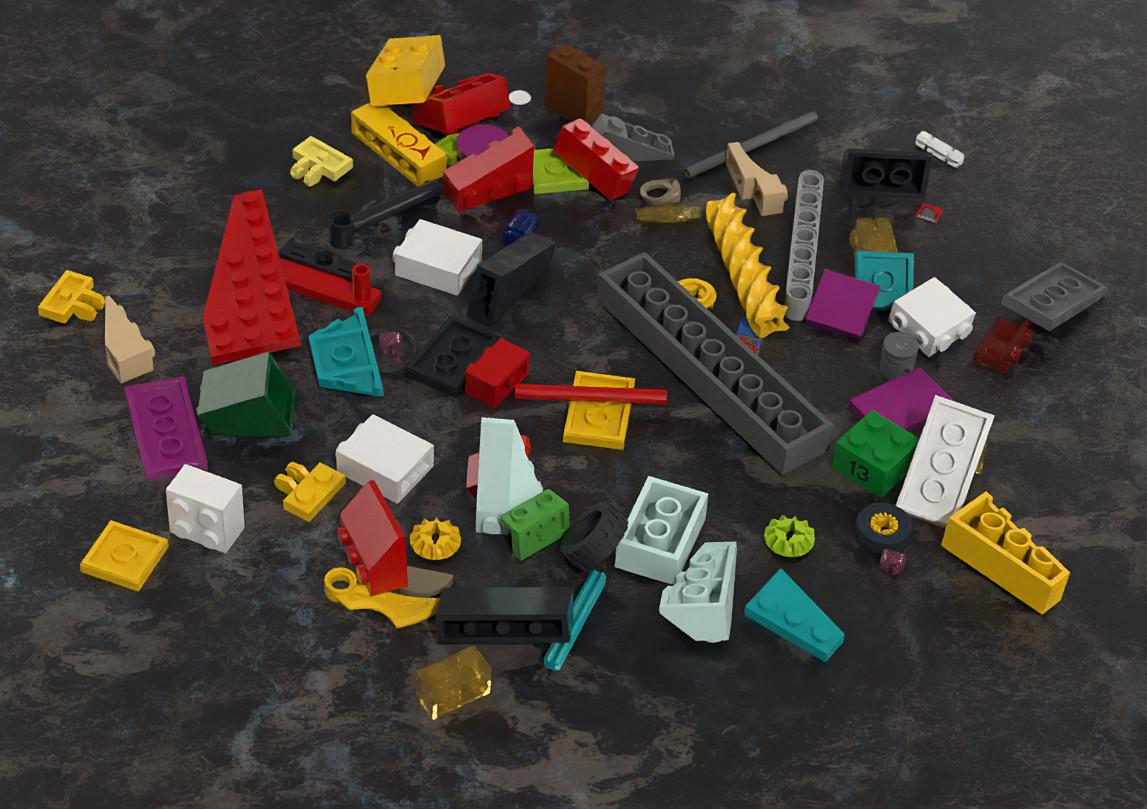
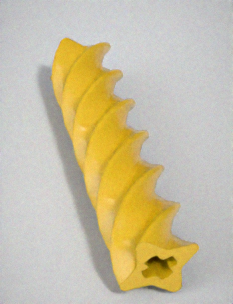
M731 193L722 200L708 201L706 203V218L709 228L714 234L717 247L722 253L724 264L730 273L732 284L738 292V297L746 312L749 325L753 332L760 339H763L772 332L789 329V326L783 321L788 306L781 305L775 301V296L780 287L767 282V275L771 267L763 265L758 261L763 248L755 246L750 242L751 235L755 229L742 224L743 216L747 210L734 205L736 194Z

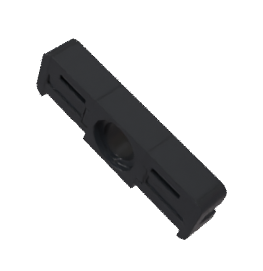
M295 238L289 239L280 250V258L353 281L352 269L358 263L343 259V255L321 247L315 249L297 243ZM324 261L332 263L329 266L318 265L319 262Z

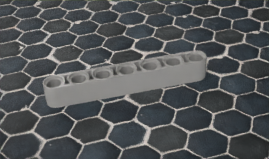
M806 170L800 173L796 194L784 305L788 306L785 316L794 321L805 320L811 306L824 183L823 175L814 170Z

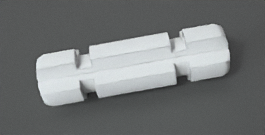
M922 131L917 135L915 143L924 150L927 148V152L932 153L944 162L948 160L947 164L954 168H958L963 163V153L956 149L952 151L953 147L936 137L932 139L933 136L926 131Z

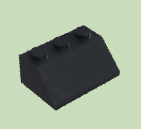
M847 149L843 155L841 169L842 194L925 198L933 154L930 152Z

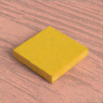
M111 520L80 563V570L82 573L139 592L168 549V539Z

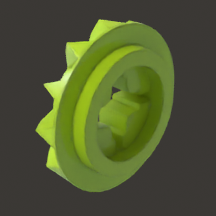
M784 515L779 520L771 519L769 526L765 528L764 539L767 546L773 552L782 556H802L812 549L815 542L814 529L809 528L807 520L798 521L796 515L792 519H787ZM788 531H793L794 534L792 538H790L789 541H786V534L788 533Z

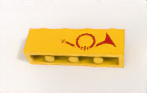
M368 103L351 112L352 134L415 185L420 186L425 181L443 178V171L447 169V154L443 149L438 148L428 140L424 134L413 128L406 120H403L394 113L390 107L385 105L371 106V103Z

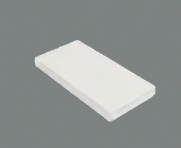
M935 395L896 506L904 510L908 516L946 529L949 517L963 507L995 415Z

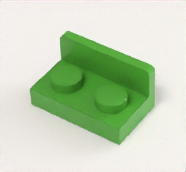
M547 489L502 514L500 522L511 531L513 555L522 561L565 536L570 528L569 504L553 491Z

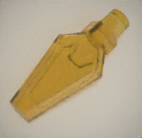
M672 203L636 210V218L640 221L675 224L681 220L690 221V219L702 218L701 207L690 208V205H683L682 208Z

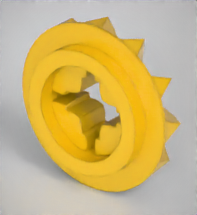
M694 278L678 281L693 296L698 294L697 300L707 309L713 308L716 301V291L709 283Z
M437 517L431 522L423 519L421 525H414L413 532L410 534V545L414 552L430 560H441L452 556L457 552L461 544L458 527L452 526L450 520L440 522ZM434 533L439 534L436 544H433L432 540Z

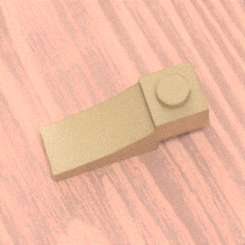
M739 142L728 143L726 166L742 200L753 198L761 216L783 213L784 201H787L788 193L786 186L781 184L777 174L771 175L756 165L744 152Z

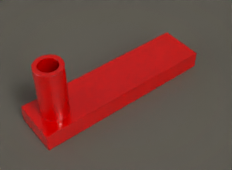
M280 258L287 290L352 312L357 307H362L364 316L367 317L370 316L382 299L381 290L370 287V268L366 264H357L353 267V281Z

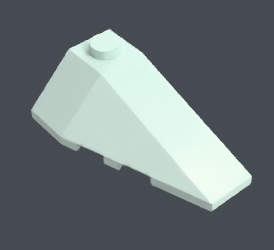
M482 417L476 532L508 535L511 531L500 522V516L543 492L540 481H537L532 461H529L527 458L525 445L515 421Z
M737 542L704 543L690 559V567L685 572L680 571L676 575V583L673 586H667L663 590L659 606L660 614L695 641L715 643L729 639L732 621Z

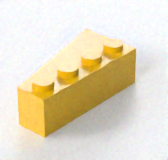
M986 491L949 517L941 546L1043 615L1061 601L1070 572L1043 546L1037 547L1031 541L1032 535L1025 528L1019 529L1010 521L1012 515L1004 508L998 509L992 503L993 497Z

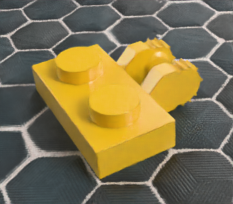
M66 270L40 303L38 312L39 316L64 324L73 313L79 319L91 322L97 315L95 309H102L105 299L101 294L91 291L94 287L93 278Z
M290 462L285 469L289 476L279 474L273 481L278 490L288 495L283 500V509L308 522L346 484L344 474L322 463H319L309 473L304 466Z

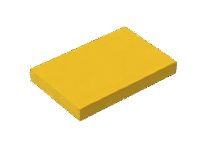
M576 371L573 386L635 388V378ZM570 401L563 442L624 450L632 403Z

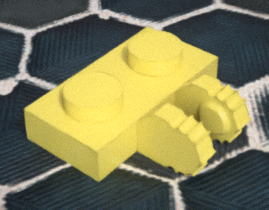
M310 136L293 149V158L297 160V163L293 165L290 174L296 180L304 176L303 181L305 185L312 187L320 181L322 175L333 181L339 179L353 168V159Z

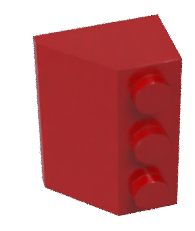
M375 480L368 481L340 513L341 527L337 528V537L340 546H346L350 565L356 566V574L360 585L365 584L370 595L374 596L408 587L405 536Z

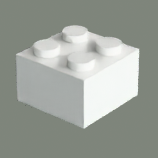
M185 464L166 488L170 533L202 544L209 549L227 553L245 528L242 485Z

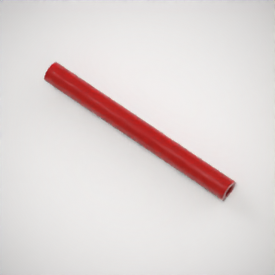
M516 384L515 399L667 405V390Z

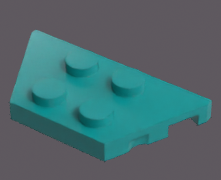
M362 307L354 309V315L342 322L340 319H337L330 323L327 328L320 329L308 336L319 387L378 397L384 396Z

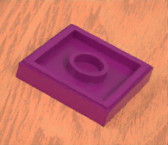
M825 269L805 321L808 324L861 340L879 295L880 286Z

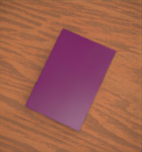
M919 367L850 399L849 408L860 419L873 410L911 433L925 426L935 395L951 401L954 400Z

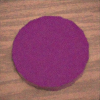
M492 125L468 127L461 131L457 137V154L462 160L473 153L477 156L489 149L491 142L497 140L499 143L508 138L509 135L501 128Z

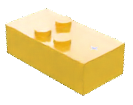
M441 35L388 39L366 74L371 106L423 103L426 101L445 67Z

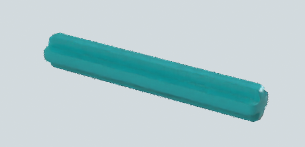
M593 570L588 575L573 603V626L570 643L551 644L544 657L543 665L546 669L558 671L561 668L606 584V575L603 572L599 573L597 570Z

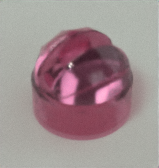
M382 332L379 334V348L384 354H387V349L392 350V355L397 354L401 350L403 335L395 332Z
M882 550L880 567L885 573L888 572L889 568H892V575H897L903 571L907 556L893 550Z

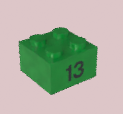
M871 410L836 442L832 468L882 498L907 475L920 438Z

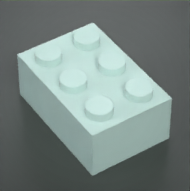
M648 476L628 518L629 524L627 525L628 529L624 534L625 536L616 547L615 567L674 585L676 583V575L683 570L705 521L708 493Z

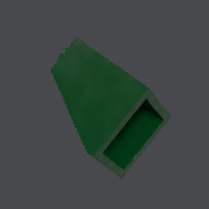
M270 352L203 371L202 385L199 387L200 400L196 414L200 423L204 424L212 435L287 437L292 435L296 390Z

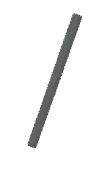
M814 111L742 142L740 145L744 152L747 153L816 122L818 116ZM727 150L685 168V176L691 178L725 163Z

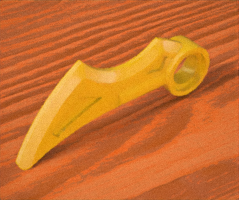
M334 568L325 575L324 592L330 600L341 603L349 611L355 609L378 611L387 616L395 628L413 625L436 615L440 598L411 597L391 592L371 596L366 585L357 583L356 575L347 568ZM341 580L347 582L349 586L340 590L334 588L332 584Z

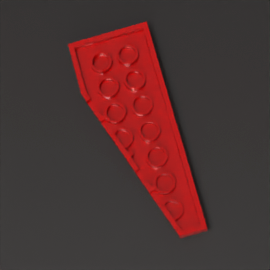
M262 189L237 194L233 198L203 314V322L213 365L249 358L266 352L271 353L301 346Z

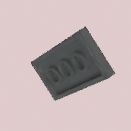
M1059 262L1005 294L1001 304L1044 329L1051 331L1104 298L1108 288L1070 266Z

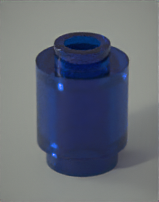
M517 210L503 230L502 241L507 247L530 232L536 233L540 226L536 215L529 210Z

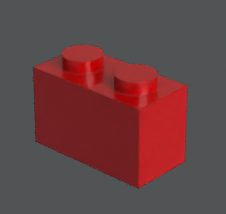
M500 338L492 347L489 346L475 363H471L467 367L464 374L466 379L465 393L496 408L515 389L516 384H520L529 375L530 352Z

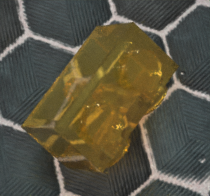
M475 645L416 671V698L432 719L487 695L491 690V667Z

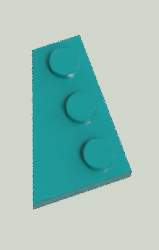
M782 569L745 606V616L824 662L843 643L845 634Z

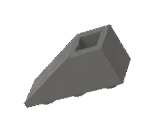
M601 113L592 126L596 132L609 140L620 152L627 155L632 162L672 160L675 157L671 139L663 134H656L645 130L639 125L634 126L623 122L617 117H610Z

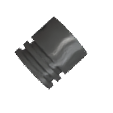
M893 332L884 338L879 371L884 378L891 381L915 369L919 344L912 335L903 332Z

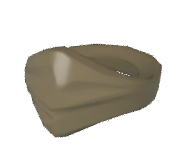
M676 179L652 180L646 182L640 188L641 198L649 204L665 205L680 202L681 189ZM655 188L667 190V193L660 198H653L647 195L648 191Z

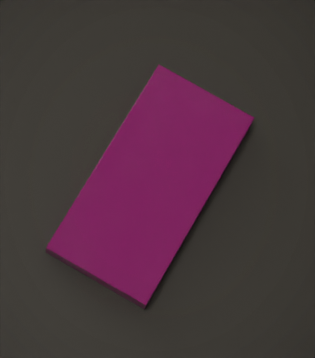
M184 377L124 387L125 398L146 481L176 476L185 464L203 471L208 470L206 454Z

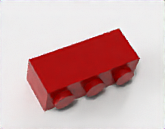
M582 119L562 126L553 152L610 200L629 193L639 166Z

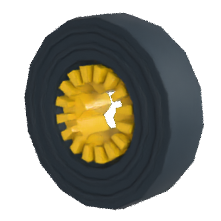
M874 503L866 506L858 514L855 525V533L862 546L880 554H891L902 550L909 543L912 532V523L907 513L901 508L888 503ZM882 527L888 528L886 530L881 531Z

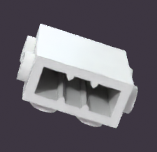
M934 277L895 300L888 321L900 332L912 335L918 341L919 349L930 357L938 351H945L957 339L966 338L973 329L972 322L976 312Z

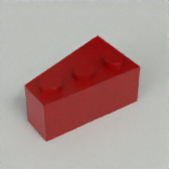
M487 73L459 80L456 87L444 90L442 85L433 87L434 92L429 93L425 102L411 103L414 124L440 131L444 135H451L457 133L458 129L479 124V121L482 119L499 116L500 112L510 109L506 77Z
M519 126L511 130L513 135L498 143L495 140L489 144L490 148L475 156L473 153L443 171V193L457 212L532 189L534 145Z

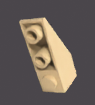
M107 296L105 300V350L107 366L120 383H124L154 370L152 357H155V351L151 342L143 339L135 322L131 323L128 320L124 308L121 305H117L110 296Z

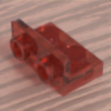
M998 317L976 349L973 360L1006 373L1012 363H1018L1023 351L1022 347H1028L1034 335V331L1031 330L1032 321L1026 318L1022 325L1019 326Z

